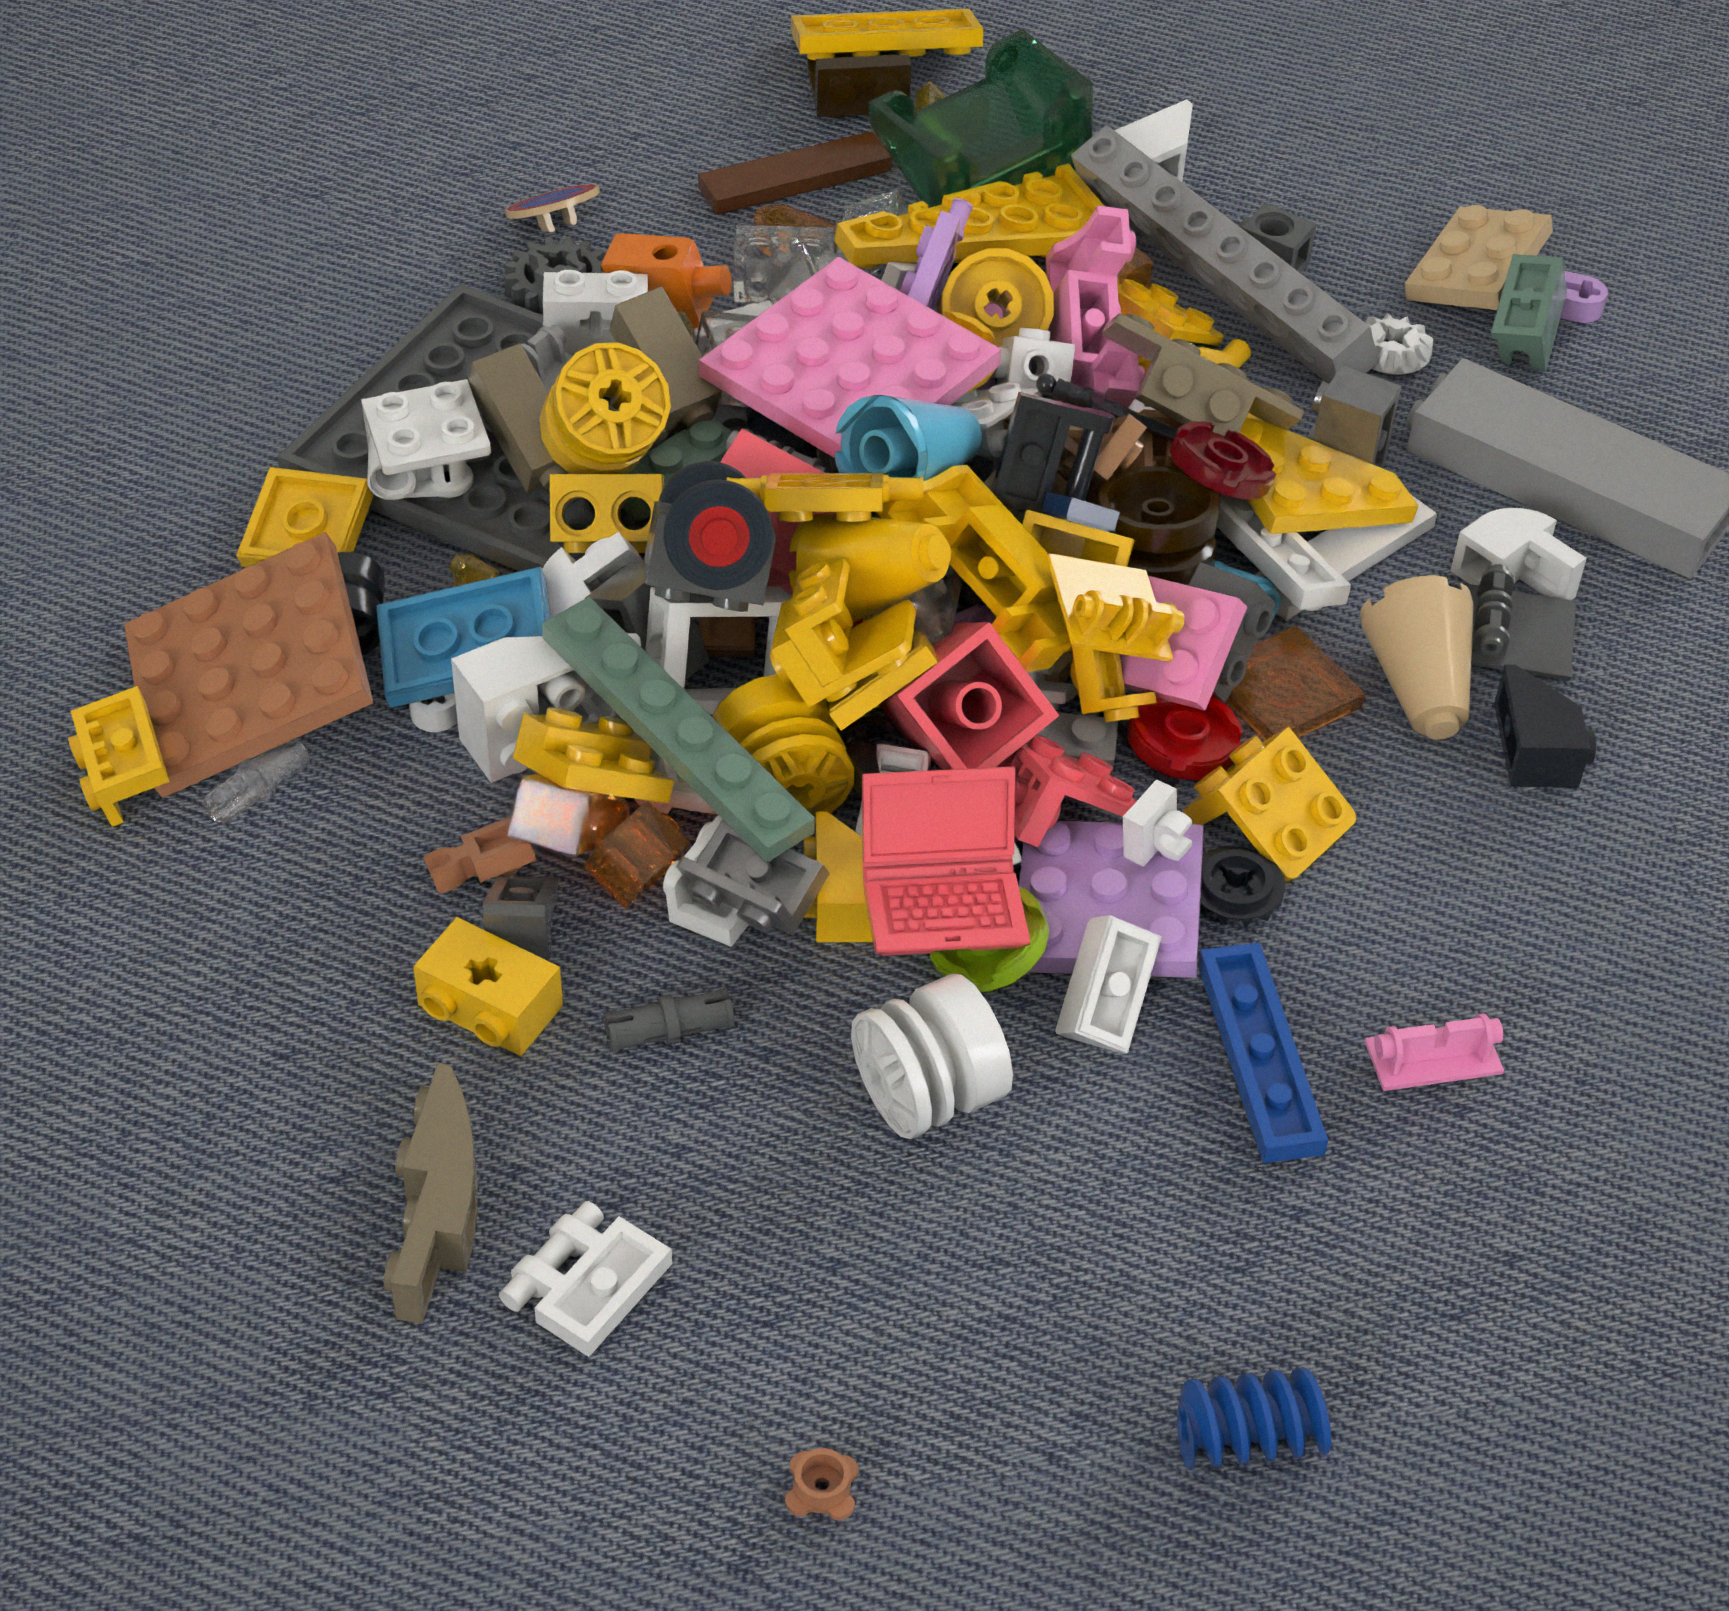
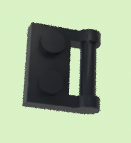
M1018 392L991 492L1004 506L1045 514L1042 511L1047 492L1051 493L1071 425L1083 428L1064 496L1085 501L1104 434L1111 433L1115 416L1093 408H1082Z

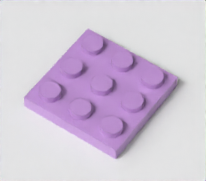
M1057 821L1051 829L1046 831L1039 847L1023 842L1019 887L1027 889L1040 903L1046 914L1050 931L1045 952L1029 972L1072 974L1088 921L1093 917L1111 915L1162 936L1150 976L1197 978L1203 825L1192 824L1183 836L1192 840V846L1179 861L1169 859L1157 851L1144 867L1124 857L1123 823Z

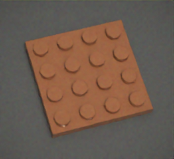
M326 532L305 542L298 543L259 563L247 566L237 573L204 588L197 589L160 608L146 612L124 624L134 687L138 686L146 702L169 778L168 783L154 788L162 798L373 704L337 548Z

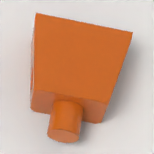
M615 234L601 263L604 273L623 270L633 274H647L648 292L662 286L687 330L695 329L702 325L713 297L728 296L732 288V278L728 266H704L696 243L686 237Z

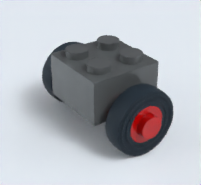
M702 461L685 466L668 480L660 494L659 501L654 502L642 569L646 585L656 588V596L676 601H690L691 593L714 597V606L739 612H747L749 603L764 605L776 534L773 530L769 513L762 501L745 486L727 480V477L746 478L734 467L716 461Z

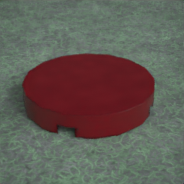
M1205 421L1188 422L1178 428L1171 442L1169 452L1175 464L1189 477L1223 495L1243 500L1259 499L1268 493L1276 477L1275 471H1272L1274 463L1271 457L1257 443L1236 431L1227 430L1225 436L1214 433L1212 431L1215 425Z

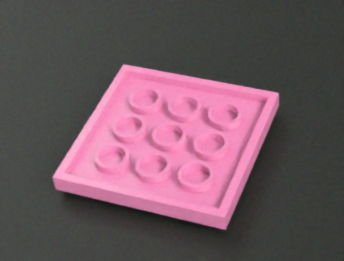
M838 256L699 359V377L835 458V452L841 451L842 433L835 434L838 421L847 407L862 397L887 395L951 405L1000 366L1001 349Z

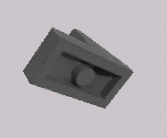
M497 876L483 901L485 931L549 961L551 957V918L558 902V878Z

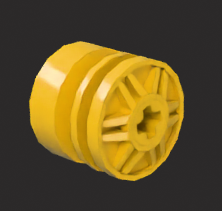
M619 342L595 343L576 352L561 369L554 385L549 390L539 417L541 439L551 458L569 474H626L631 472L647 454L666 426L671 409L668 383L658 365L642 351ZM602 398H611V406L617 409V411L608 410V401Z
M775 674L756 678L734 689L718 704L712 717L815 817V821L816 812H829L831 814L845 801L854 785V766L846 752L845 744L836 730V723L829 715V706L826 698L808 707L791 681L784 683Z

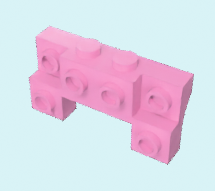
M1098 205L1087 223L1077 233L1054 244L1046 256L1047 279L1054 293V316L1049 326L1051 332L1050 341L1075 344L1071 383L1083 388L1088 386L1106 395V400L1129 408L1145 377L1144 368L1138 365V354L1102 336V331L1110 320L1116 315L1121 314V307L1118 302L1117 275L1124 264L1130 262L1133 258L1136 236L1129 229L1128 209Z

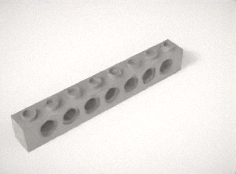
M1105 125L1071 155L1077 174L1104 206L1128 209L1129 227L1326 383L1330 384L1342 365L1367 373L1379 362L1369 325L1108 125Z

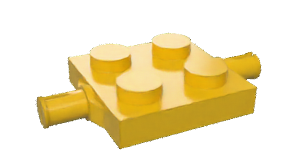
M770 473L769 477L768 475H761V478L727 477L728 481L736 482L751 490L765 504L768 512H778V520L787 522L813 520V512H836V520L868 521L871 520V512H882L883 503L900 500L923 501V477H889V475H884V473Z

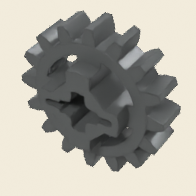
M551 236L545 238V245H537L532 241L527 242V252L514 250L512 252L513 261L505 262V295L512 298V304L522 308L526 307L527 310L543 315L544 272L576 270L581 273H604L601 263L605 257V251L599 249L591 252V242L586 240L577 245L572 243V237L566 236L562 243H555Z

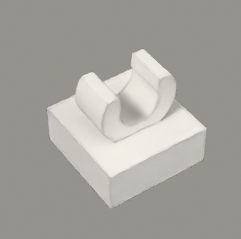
M1156 779L1123 816V853L1125 858L1144 867L1157 851L1169 859L1179 861L1190 849L1192 840L1183 835L1192 826V819L1186 814L1177 811L1176 788Z

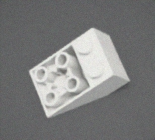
M627 633L641 647L640 637L636 633ZM542 636L501 638L451 659L459 739L491 783L528 769V767L513 759L523 713L539 715L546 714L547 708H559L582 715L581 722L598 723L600 716L622 719Z

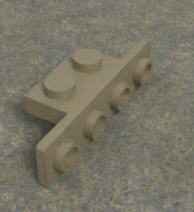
M1118 314L1105 325L1102 331V336L1151 361L1134 399L1182 424L1188 422H1209L1215 425L1212 432L1225 436L1227 430L1240 432L1248 413L1286 430L1299 423L1304 415V410L1293 405V399L1286 393L1274 388L1263 389L1246 380L1247 375L1239 368L1226 363L1215 364L1200 356L1201 351L1192 343L1182 339L1170 340L1153 331V324L1138 315Z

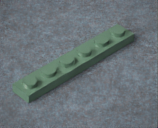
M590 597L542 623L543 639L766 863L814 833L815 817Z

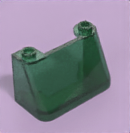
M1021 29L1002 38L991 46L986 58L984 79L914 112L913 101L904 92L897 90L888 92L869 101L870 124L920 201L927 203L928 208L941 205L943 196L998 181L1006 182L1013 186L1022 184L1025 174L1039 172L1043 175L1042 178L1055 175L1056 166L1067 163L1073 169H1076L1071 155L1092 137L1093 82L1024 29Z

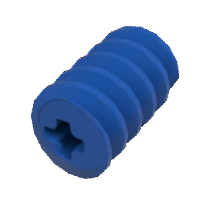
M1305 1367L1292 1370L1288 1380L1280 1371L1271 1370L1265 1373L1261 1384L1253 1374L1244 1373L1238 1376L1235 1387L1232 1386L1226 1377L1216 1376L1211 1379L1207 1391L1202 1382L1197 1379H1189L1184 1382L1177 1411V1429L1181 1456L1188 1470H1193L1197 1449L1204 1448L1213 1468L1221 1466L1224 1446L1228 1445L1232 1446L1240 1465L1249 1462L1251 1443L1255 1442L1259 1443L1267 1462L1276 1459L1278 1441L1286 1439L1294 1459L1303 1456L1305 1440L1309 1436H1313L1321 1455L1329 1453L1331 1447V1427L1328 1409L1317 1380L1312 1372Z

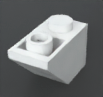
M1186 99L1114 130L1179 181H1183L1193 106L1190 101Z

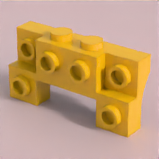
M968 465L952 466L935 477L923 481V501L900 500L883 503L882 512H877L881 518L932 524L943 533L951 550L949 564L997 617L991 624L1027 673L1049 669L1064 652L1072 651L1071 641L1046 558L1048 556L1047 551Z

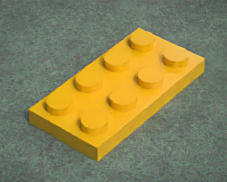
M970 9L791 15V34L799 53L807 54V58L811 60L834 58L835 53L853 52V57L880 56V51L898 50L899 55L909 54V57L925 55V49L943 48V52L946 54L963 55L970 53L971 47H983V27Z

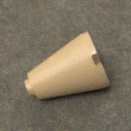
M1428 575L1400 580L1383 588L1385 597L1373 606L1370 598L1363 604L1360 611L1362 630L1413 730L1419 734L1426 735L1430 739L1449 738L1455 735L1469 719L1473 631L1472 596L1468 587L1461 582L1460 589L1449 586L1447 577Z

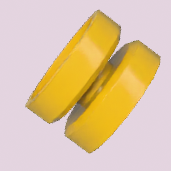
M986 248L967 256L950 273L937 304V313L945 317L946 312H959L978 319L992 331L995 337V346L1001 347L1002 338L1019 336V328L1048 331L1054 316V293L1045 272L1030 257L1009 248ZM987 305H998L1003 312L1002 318L1000 319L997 313L990 317L985 312Z

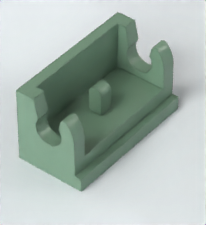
M1512 255L1491 331L1492 339H1497L1500 359L1506 365H1511L1513 351H1523L1529 356L1528 363L1532 370H1547L1567 295L1563 257Z

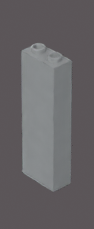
M1462 358L1449 374L1444 372L1440 374L1432 388L1431 394L1425 401L1417 400L1407 417L1406 428L1411 430L1407 452L1686 578H1693L1729 530V473L1465 358Z

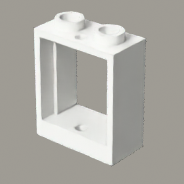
M651 587L646 653L683 689L685 686L690 617L769 616L764 677L777 674L771 664L769 654L781 603L792 598V595L783 588L767 587L763 606L749 603L747 612H739L714 606V597L691 593L690 601H676L656 596V588ZM736 688L684 690L709 714H714L718 704Z

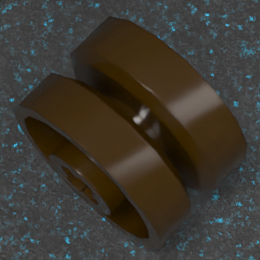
M1165 466L1135 467L1118 472L1110 477L1108 481L1103 482L1098 493L1097 505L1120 512L1115 531L1111 530L1110 533L1135 540L1127 567L1146 570L1147 575L1189 585L1200 562L1215 566L1217 542L1214 533L1218 525L1220 499L1216 491L1195 481L1182 469Z

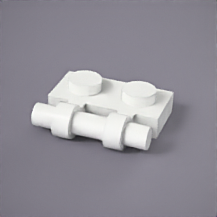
M585 1201L572 1215L564 1214L549 1230L551 1238L534 1256L525 1255L511 1270L512 1280L499 1292V1297L505 1306L516 1312L520 1311L532 1297H543L534 1308L536 1323L589 1357L672 1265V1249L620 1216L603 1234L598 1232L595 1228L603 1221V1213L595 1204ZM569 1256H581L565 1275L557 1271Z

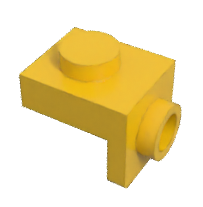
M1072 647L1074 659L1071 663V678L1075 688L1079 691L1082 714L1104 712L1105 723L1138 718V706L1157 703L1155 692L1126 695L1120 654Z

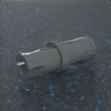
M721 988L716 991L673 999L671 994L657 997V1003L631 1009L604 1012L603 1019L607 1040H610L609 1048L611 1052L619 1049L666 1040L667 1045L680 1043V1037L725 1027H734L731 999H727L729 998V992L727 988Z

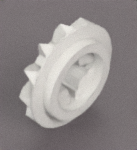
M1388 313L1382 320L1375 317L1367 318L1365 323L1371 328L1379 360L1372 368L1373 370L1387 374H1409L1422 369L1428 364L1432 356L1433 338L1425 334L1424 325H1411L1408 316L1398 320L1393 319Z

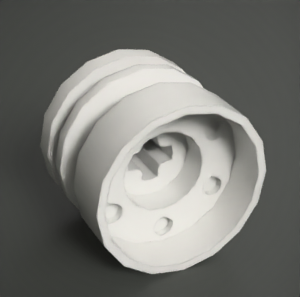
M947 975L915 989L910 996L909 1004L904 1000L892 999L885 1002L881 1009L871 1008L857 1014L852 1021L851 1040L855 1060L863 1083L875 1107L886 1123L901 1137L913 1139L924 1134L931 1125L939 1127L946 1124L954 1115V1107L958 1111L970 1113L1004 1098L1012 1089L1013 1070L1010 1052L1001 1026L989 1003L977 987L963 975Z

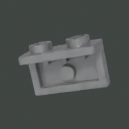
M723 819L697 862L682 856L676 866L690 883L687 892L700 902L715 909H718L723 902L738 909L736 914L740 919L762 932L768 933L771 927L774 926L792 936L830 874L822 863L792 849H788L766 863Z

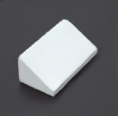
M1111 915L1091 918L1086 926L1055 1032L1069 1039L1127 1054L1162 936Z

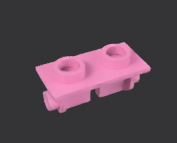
M1484 1013L1477 1014L1474 1019L1446 1022L1445 1027L1435 1028L1434 1024L1403 1029L1390 1026L1385 1029L1384 1034L1365 1038L1364 1041L1383 1091L1501 1075L1504 1072L1493 1045L1503 1041L1501 1022L1498 1018L1489 1019Z

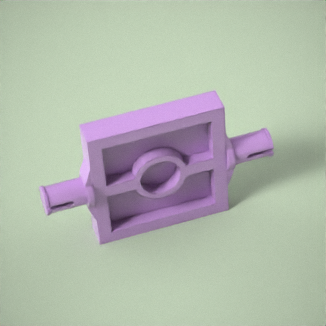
M955 198L952 201L949 213L941 210L935 227L925 226L916 251V255H919L915 271L908 270L900 292L934 311L955 260L957 244L963 240V230L973 209L971 203Z

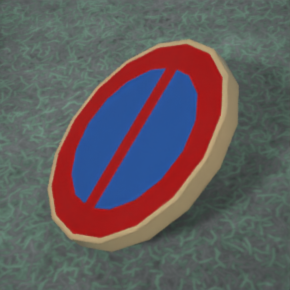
M583 184L550 191L508 206L504 210L505 215L509 219L536 216L539 227L543 232H554L555 227L552 223L550 212L561 210L563 223L575 225L577 223V216L574 205L597 196L600 193V189L597 184Z

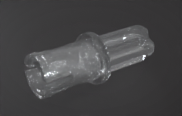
M295 739L264 752L255 759L247 758L240 762L237 773L205 796L203 805L209 812L210 818L217 823L221 821L230 822L258 800L267 801L274 797L276 787L309 765L310 757L304 745L299 741L291 749H288L290 745L295 743Z

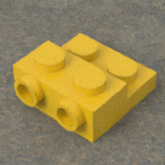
M547 708L546 714L539 715L523 713L513 755L514 760L562 788L669 804L674 780L654 770L655 761L649 758L652 748L640 736L634 734L633 729L624 720L600 716L598 723L581 722L582 715L559 708Z

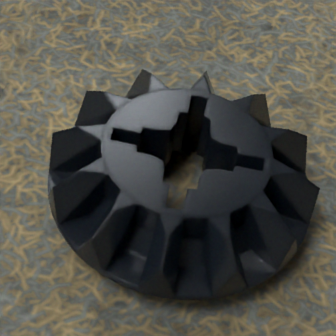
M1226 846L1203 854L1200 913L1213 912L1217 914L1221 925L1228 918L1238 919L1246 928L1254 918L1268 921L1273 910L1282 905L1285 892L1283 874L1275 863L1259 854L1258 851L1246 847ZM1226 883L1235 888L1247 885L1246 894L1244 895L1238 890L1230 893L1225 892Z

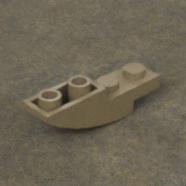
M437 1063L430 1087H420L414 1106L413 1118L416 1127L412 1139L403 1138L398 1149L395 1172L397 1177L404 1178L407 1204L403 1217V1234L406 1237L401 1252L393 1250L390 1253L384 1274L385 1291L392 1292L396 1319L420 1324L423 1323L440 1268L467 1272L475 1239L478 1215V1179L470 1116L462 1089L451 1065Z

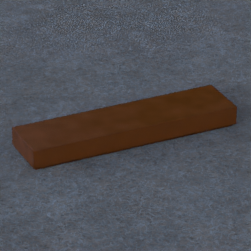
M873 131L699 173L698 188L717 215L891 171L892 157Z

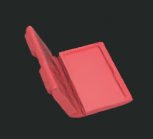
M1015 766L863 774V885L875 954L895 956L930 954L933 951L970 949V951L1017 949L1030 945V937L1016 873H1013Z

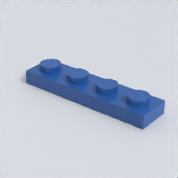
M1260 942L1200 950L1198 967L1262 1162L1270 1163L1325 1155L1328 1137Z

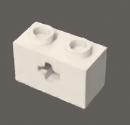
M576 270L544 272L543 326L550 328L552 325H556L563 330L566 335V342L563 344L564 351L570 354H575L595 343H615L609 332L615 305L648 292L647 274H633L623 270L611 273H581Z

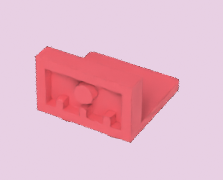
M1036 734L997 766H1015L1014 836L1018 840L1039 847L1046 831L1051 829L1057 822L1061 811V802L1065 795L1123 817L1136 802L1132 797L1135 790L1127 783L1111 776L1112 766L1102 759L1085 752L1081 753L1079 759L1064 754L1065 749L1061 745L1039 734Z

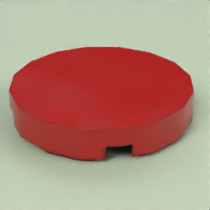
M1211 695L1205 711L1156 698L1157 703L1138 706L1139 717L1129 719L1128 742L1137 757L1154 770L1179 779L1201 780L1220 766L1225 771L1228 770L1234 763L1229 755L1240 746L1242 736L1241 724L1233 711L1213 695Z

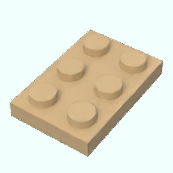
M1480 205L1459 207L1404 283L1406 300L1497 310L1512 255L1537 256L1553 232L1552 215L1532 213L1525 209L1513 211L1486 209Z

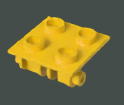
M1048 554L1046 558L1072 647L1167 662L1173 660L1168 639L1173 633H1179L1182 630L1184 614L1182 611L1177 610L1173 603H1156L1146 570Z

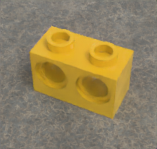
M550 474V542H564V550L567 553H585L596 541L610 538L619 532L638 553H645L654 502L659 501L660 494L664 488V476L662 474ZM579 498L589 500L595 509L593 523L584 530H574L568 525L565 518L567 506L573 500ZM633 498L645 500L651 510L648 524L639 530L626 528L620 518L622 506Z

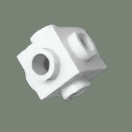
M1019 328V336L1002 338V346L999 347L1001 349L1000 366L995 369L992 378H998L997 385L1009 382L1020 383L1021 389L1036 388V380L1042 374L1052 375L1056 382L1059 378L1071 382L1075 344L1050 341V331ZM1029 361H1030L1031 364H1032V371H1031V372H1030V370H1029ZM1041 394L1039 397H1042V396H1043V397H1050V398H1051L1052 394H1049V395Z

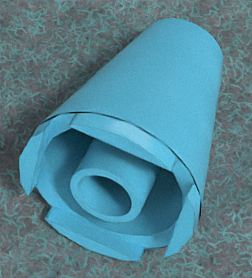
M887 395L862 397L848 406L838 421L835 434L842 433L841 451L835 452V461L839 473H884V475H889V477H923V481L952 466L963 465L971 460L978 453L981 446V428L976 417L969 410L962 407Z

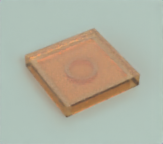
M1293 626L1256 643L1247 660L1245 676L1240 684L1232 689L1227 702L1264 740L1287 727H1290L1297 738L1362 708L1365 693L1297 626Z

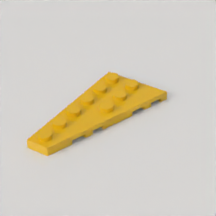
M1067 163L1056 166L1055 175L1042 178V174L1033 172L1023 176L1022 184L1013 186L1009 183L998 181L944 195L941 205L928 208V204L924 201L909 204L907 214L897 216L882 211L837 223L834 241L849 263L861 268H875L879 264H887L888 262L917 263L919 255H916V251L925 226L935 227L941 210L949 213L953 199L960 198L971 203L973 209L963 230V240L957 244L954 263H961L967 256L986 248H1009L1026 256L1046 258L1054 244L1077 233L1087 223L1096 207L1104 205L1071 165Z

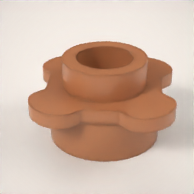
M827 1448L802 1451L792 1457L789 1470L794 1476L793 1489L787 1492L785 1496V1505L788 1511L798 1517H803L810 1512L824 1513L837 1521L851 1516L855 1509V1501L850 1495L851 1482L858 1477L859 1472L856 1461L850 1456L841 1455ZM817 1482H826L829 1486L825 1490H819L815 1485Z

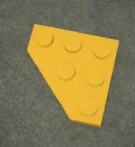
M1246 417L1239 433L1257 443L1271 457L1274 463L1272 471H1275L1276 477L1268 493L1259 499H1247L1270 534L1413 523L1419 505L1395 473L1259 418Z

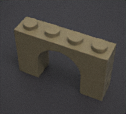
M661 286L616 304L609 328L615 342L642 351L658 365L669 386L671 409L665 428L651 448L662 443L671 433L683 428L688 430L699 421H711L716 413L722 390L699 377V359L703 356L663 287ZM521 343L472 362L468 383L475 402L526 493L528 494L542 487L545 490H550V474L569 473L551 458L541 439L539 417L548 391Z

